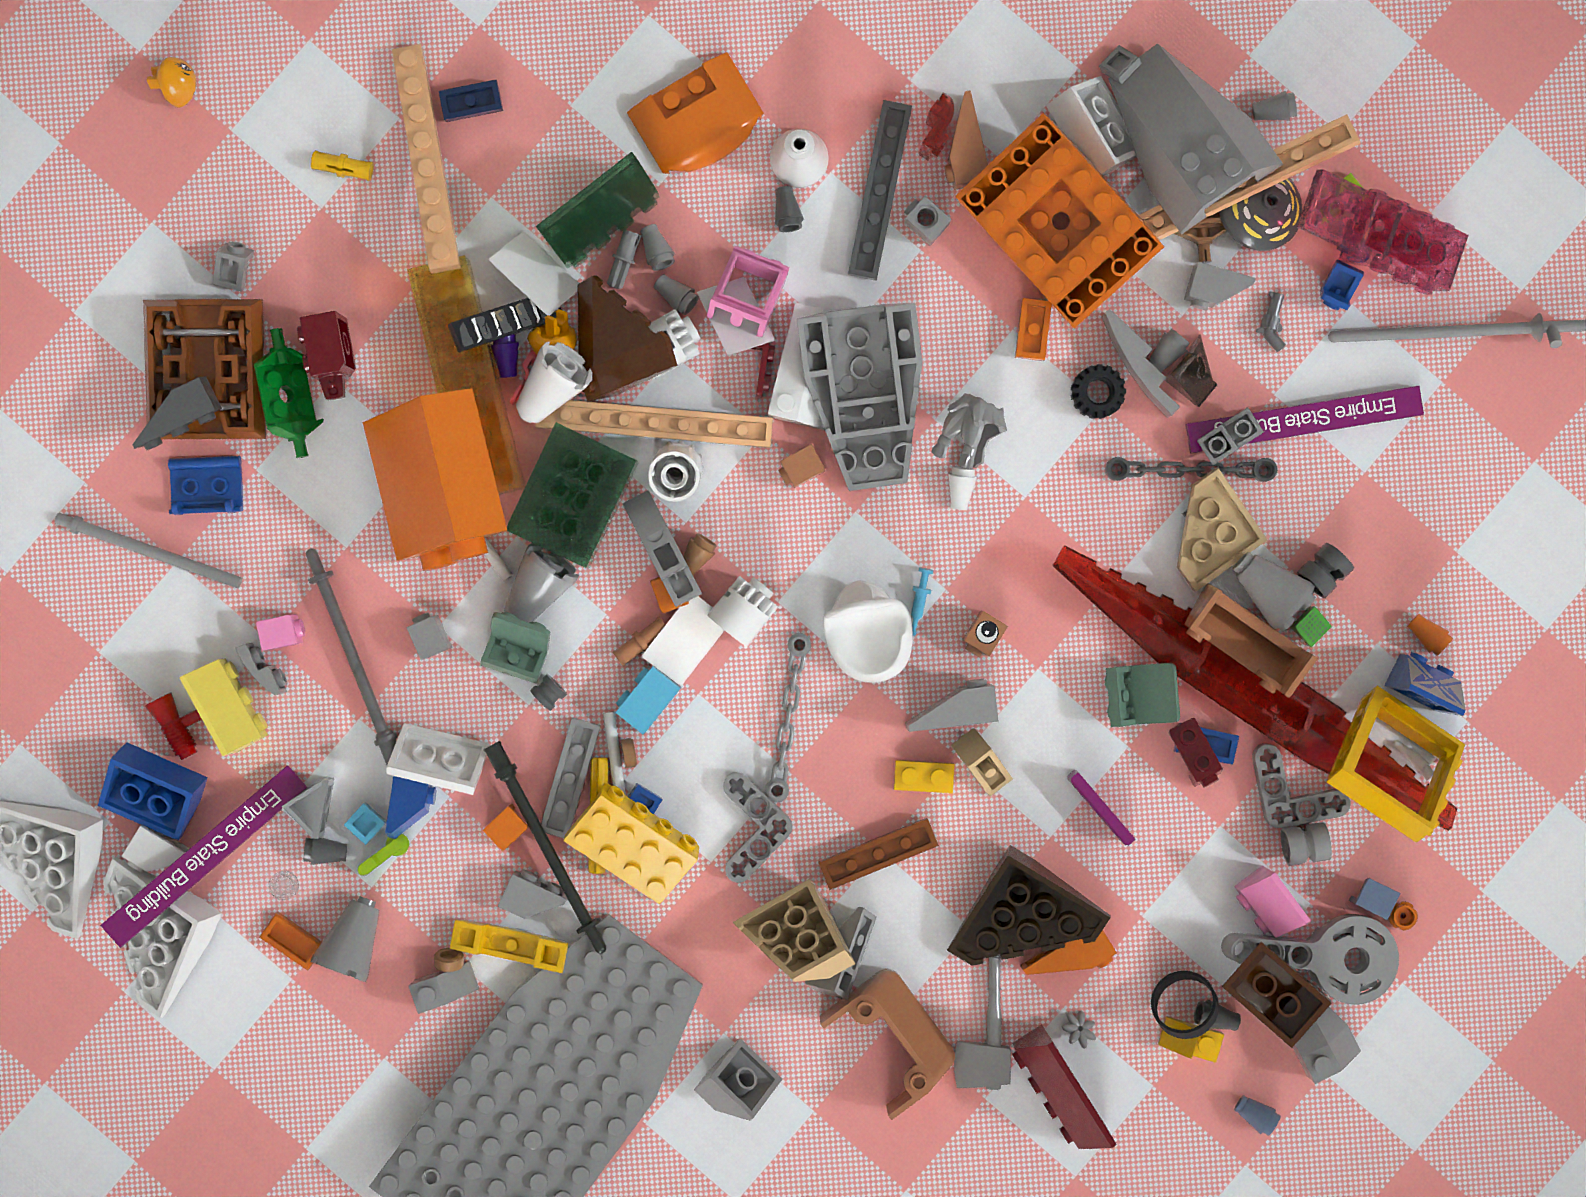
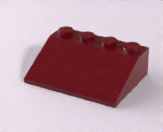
M1043 1025L1038 1026L1012 1043L1016 1052L1012 1053L1014 1059L1021 1069L1027 1067L1032 1076L1028 1078L1029 1083L1036 1094L1041 1091L1048 1100L1043 1104L1052 1119L1058 1116L1063 1126L1059 1130L1068 1144L1074 1141L1078 1149L1113 1148L1117 1145Z

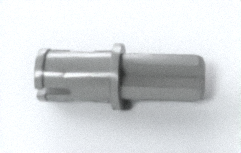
M623 230L617 252L612 255V257H615V261L607 281L609 286L616 289L623 288L631 263L635 264L633 259L642 235Z

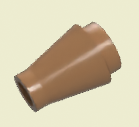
M699 533L694 538H690L683 556L693 576L715 555L714 550L717 547L714 542Z

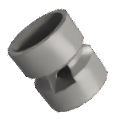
M1324 822L1307 824L1304 831L1301 827L1296 826L1281 829L1282 851L1288 866L1303 864L1307 862L1308 857L1313 862L1331 859V840Z

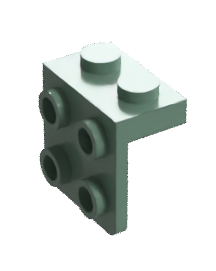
M494 612L491 621V636L481 658L480 665L537 684L548 655L550 631L541 623H528L519 620L515 615L508 612Z
M1173 663L1106 668L1105 686L1108 690L1109 700L1107 713L1111 727L1174 723L1180 720L1176 666Z

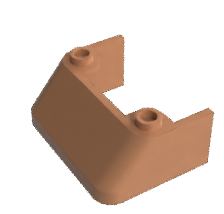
M1209 583L1201 592L1184 625L1189 627L1185 633L1200 643L1204 638L1262 678L1259 684L1273 694L1276 690H1279L1290 698L1318 659Z
M883 969L853 990L849 994L848 1000L841 999L820 1015V1024L824 1029L846 1012H849L856 1022L865 1025L873 1023L882 1016L916 1062L904 1075L903 1082L906 1090L886 1104L887 1113L891 1120L927 1095L954 1063L955 1053L953 1047L900 975L894 970Z

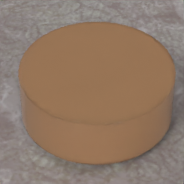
M621 739L625 769L636 767L637 760L633 739Z
M444 948L434 954V967L439 971L453 972L464 966V954L462 951Z

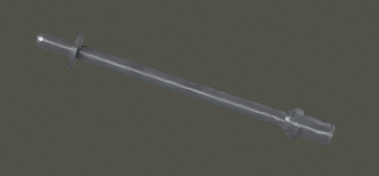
M310 548L306 551V557L314 577L308 579L310 584L317 583L377 732L376 740L374 741L375 746L379 745L387 765L398 736L396 732L393 733L392 730H389L328 580V578L334 575L333 571L325 572L318 552L314 548Z

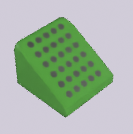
M1310 606L1290 626L1311 648L1332 627L1315 606Z

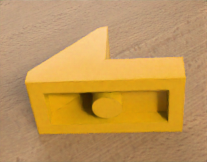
M1166 1016L1164 1021L1165 1025L1177 1030H1188L1199 1026ZM1162 1029L1158 1045L1190 1059L1194 1056L1216 1063L1224 1034L1209 1029L1206 1033L1196 1038L1180 1039L1167 1034Z

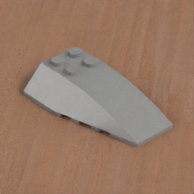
M1156 44L1139 56L1142 64L1122 85L1112 78L1108 79L1148 188L1179 232L1183 234L1206 218L1204 211L1206 208L1251 177H1254L1258 182L1283 165V163L1248 115L1163 47Z
M880 304L828 311L797 318L804 379L848 490L853 491L907 483L920 373L923 363L916 304Z

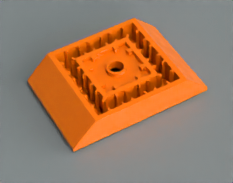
M1042 113L955 196L1073 328H1076L1165 247L1139 215L1045 113ZM1059 212L1066 213L1070 218L1069 226L1064 230L1057 229L1053 223L1054 216Z

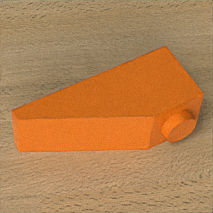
M1102 930L1095 942L1084 944L1083 939L1065 942V948L1040 952L1020 966L1026 975L1093 969L1096 966L1100 969L1113 961L1112 956L1117 954Z

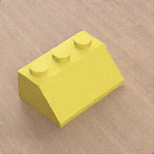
M226 658L215 660L179 677L222 756L237 753L268 736L265 730L268 728L265 719L260 713L256 714L251 705L253 698L246 687H241L237 680L239 673L235 665L231 661L227 662Z

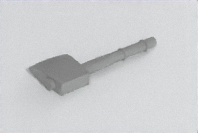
M1000 955L989 957L987 1043L957 1041L954 1060L957 1088L986 1087L989 1090H999L1001 1085L1010 1084L1011 1048L1010 1046L1001 1045L1002 1014L1000 990L1002 989L1000 988Z

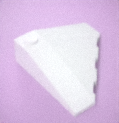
M0 801V843L4 848L0 855L11 871L18 869L27 882L23 889L36 906L41 903L47 910L51 918L46 922L51 930L72 938H79L102 849L103 819L76 811Z
M115 857L111 860L103 885L106 894L113 893L117 910H119L153 881L156 876L146 871L139 872L131 868L127 862ZM188 891L128 942L129 950L123 951L129 972H136L141 989L135 991L138 1002L159 1018L164 1017L208 945L222 914L202 898Z

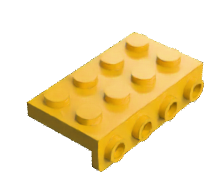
M607 783L600 787L597 797L568 830L563 840L658 904H661L697 862L699 855V845L693 837L688 834H682L673 828L668 820L658 818L649 812V809L644 804L634 802L620 788Z

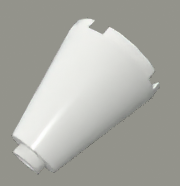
M789 130L780 135L771 148L770 164L773 173L779 181L795 188L812 186L822 178L828 166L829 156L824 141L810 130Z
M546 342L537 354L516 403L519 416L526 422L539 423L588 387L592 381V371L589 369L587 372L583 367L585 360L582 356L563 343L557 342L555 346L549 345L550 342Z

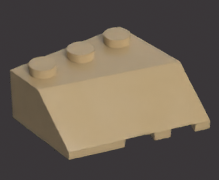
M810 879L733 922L794 982L831 978L856 964L821 893Z

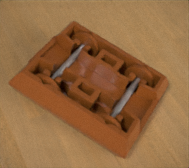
M263 299L143 300L147 424L169 394V391L164 389L163 383L171 384V390L198 377L206 376L222 407L221 410L214 412L216 418L202 425L196 421L187 425L189 428L188 432L175 438L169 434L161 439H266V421L254 368L256 361L264 356ZM162 314H169L170 322H168L166 316ZM170 343L171 355H163L162 350H167ZM247 377H248V389H246V380H247Z

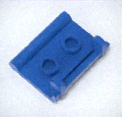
M241 456L169 458L168 467L171 483V509H169V514L236 513L243 511Z

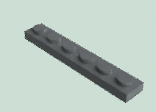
M883 100L848 275L877 281L912 105Z

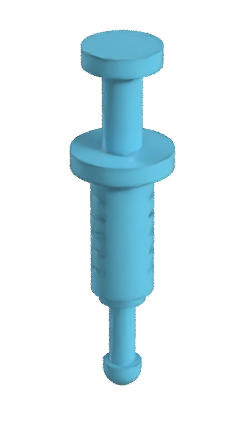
M919 567V572H922L919 587L913 586L912 589L915 591L911 611L913 636L917 634L918 619L923 616L927 594H931L932 591L926 588L929 574H933L934 570Z

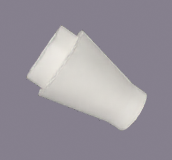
M952 466L951 473H948L950 508L968 510V503L977 480L975 469Z

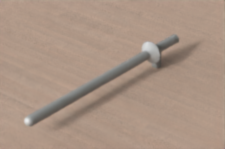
M1538 313L1530 322L1331 331L1328 339L1335 343L1531 334L1538 342H1541L1543 333H1547L1550 347L1558 348L1562 345L1560 332L1586 331V319L1543 321L1541 313Z

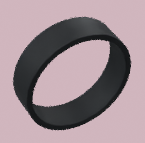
M1177 971L1168 974L1158 982L1151 996V1009L1159 1026L1167 1034L1180 1039H1191L1203 1035L1213 1026L1219 1012V1001L1212 985L1205 977L1192 971ZM1181 980H1194L1204 984L1211 991L1213 997L1212 1009L1207 1019L1199 1026L1188 1030H1177L1168 1027L1159 1019L1157 1011L1158 1001L1163 991L1171 984Z

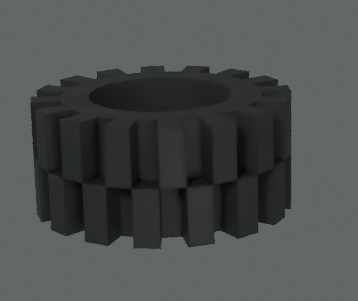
M1103 364L1091 365L1075 377L1074 383L1071 385L1072 395L1070 396L1071 400L1075 403L1074 407L1081 411L1080 414L1083 416L1087 415L1091 419H1102L1115 413L1120 409L1121 404L1124 403V395L1126 394L1124 378L1121 379L1120 373L1117 370H1112L1111 366H1102ZM1099 380L1107 384L1109 397L1105 402L1095 403L1090 400L1087 388L1091 382Z

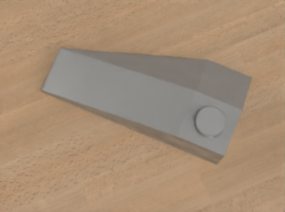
M1330 1007L1325 1010L1293 1046L1307 1077L1315 1084L1341 1072L1361 1052L1349 1026Z

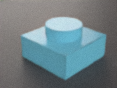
M365 802L344 826L366 845L387 821Z

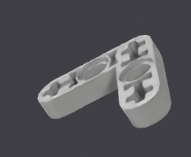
M1262 743L1254 749L1252 760L1263 816L1269 825L1275 828H1286L1341 817L1349 811L1351 806L1349 797L1337 789L1290 798L1280 750L1268 743ZM1265 749L1269 753L1274 754V758L1269 759L1270 768H1277V773L1267 772L1262 775V770H1268L1266 762L1260 760V756L1264 755ZM1271 777L1277 778L1280 782V788L1274 794H1269L1265 790V782ZM1336 795V798L1343 801V804L1338 805V810L1336 811L1335 808L1329 806L1322 808L1318 798H1321L1322 803H1329L1333 801V796ZM1304 801H1311L1315 807L1314 813L1309 817H1303L1299 811V807ZM1293 803L1292 811L1296 817L1295 820H1292L1293 816L1290 814L1281 816L1280 822L1275 818H1271V814L1276 812V807L1279 810L1288 811L1291 810L1289 804Z
M734 772L725 779L724 792L759 826L753 835L726 863L725 871L727 877L733 882L741 883L746 881L789 837L792 832V821L746 775ZM741 778L744 781L742 787L747 793L750 788L756 791L748 796L745 804L740 801L744 797L738 790L734 793L730 791L732 785L729 781L731 779L738 781ZM754 798H762L766 802L767 808L762 814H754L750 810L749 805ZM776 819L780 822L783 819L786 821L784 825L786 832L778 831L773 836V839L777 840L773 845L770 839L761 834V832L766 829L769 834L774 828L772 821ZM757 839L765 841L768 847L766 853L761 856L753 854L750 849L751 843ZM745 850L749 858L757 863L752 866L749 861L744 867L746 873L743 876L740 873L735 876L732 874L733 866L731 864L734 862L740 864L745 859V856L741 855Z

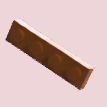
M924 818L818 861L828 888L831 890L939 845L928 818Z

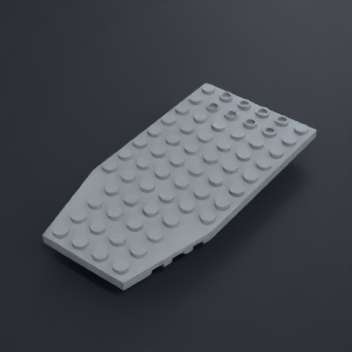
M608 914L599 924L595 925L606 945V951L602 954L597 953L585 933L568 947L563 973L541 969L511 995L369 1187L382 1197H584L656 1099L703 984Z

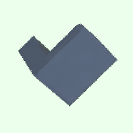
M1367 878L1357 898L1351 895L1349 901L1388 920L1401 893Z

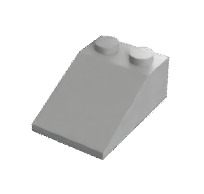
M984 679L967 680V686L957 688L905 722L906 729L912 732L999 722L995 686L987 684V680Z

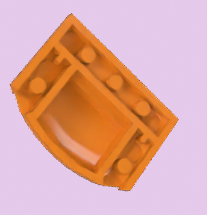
M728 52L702 63L701 67L654 95L650 94L631 108L627 114L662 173L670 174L669 171L692 172L723 159L736 150L752 134V129L758 117L761 120L764 112Z

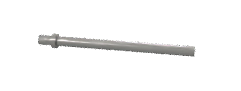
M62 513L56 515L55 524L69 528L70 532L74 534L80 532L235 588H239L242 583V577L83 521L82 517L75 516L73 518Z

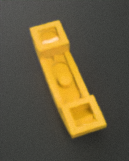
M456 919L450 949L476 955H490L531 964L539 969L563 973L568 943L518 929Z

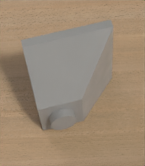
M739 1039L706 1073L694 1091L715 1111L751 1121L782 1081V1078L742 1039Z

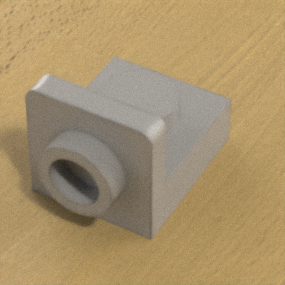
M239 242L225 243L216 252L212 284L241 292L245 288L248 261L253 257L254 250L246 248L244 244Z

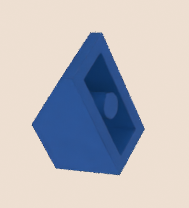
M393 776L385 830L389 838L396 839L429 813L430 804H435L436 787Z

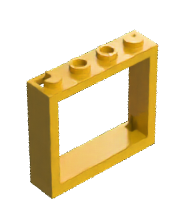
M1377 685L1360 700L1326 782L1417 843L1426 835L1432 836L1434 829L1440 824L1438 817L1448 803L1446 795L1455 784L1454 774L1463 762L1460 758L1466 744ZM1376 717L1439 759L1418 814L1354 771Z

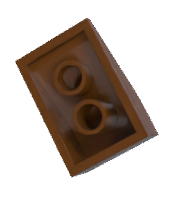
M1263 942L1258 944L1222 985L1229 994L1291 1048L1332 1004L1331 1000Z

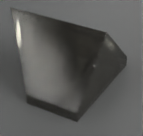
M1201 335L1195 339L1187 349V352L1181 356L1165 376L1167 383L1197 407L1201 406L1217 386L1211 375Z

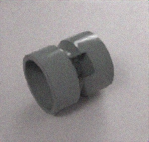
M1325 543L1314 554L1315 561H1307L1297 572L1299 577L1311 582L1315 586L1314 592L1322 598H1326L1337 587V580L1343 581L1354 570V566L1349 559L1329 543Z

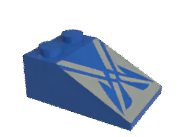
M1411 652L1410 656L1405 654L1399 655L1384 686L1437 712L1459 716L1464 715L1466 709L1462 684L1460 680L1452 677L1453 671L1437 665L1436 668L1426 664L1427 658Z

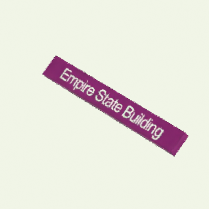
M1420 386L1255 412L1252 414L1264 433L1246 444L1424 415ZM1231 417L1185 424L1190 453L1202 452L1203 449L1197 440Z
M287 765L100 926L122 948L284 809L282 805L300 795L308 787Z

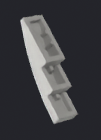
M1107 310L1102 315V320L1112 344L1126 369L1155 406L1167 418L1172 416L1180 406L1159 387L1166 377L1145 358L1153 349L1113 311Z

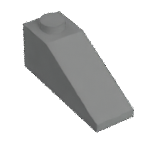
M858 907L839 928L856 964L831 978L807 980L805 984L817 992L848 1000L876 916L865 908Z

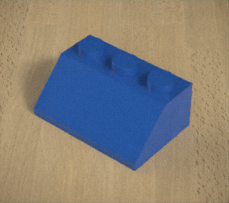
M126 742L110 759L98 806L179 841L201 801L208 777Z

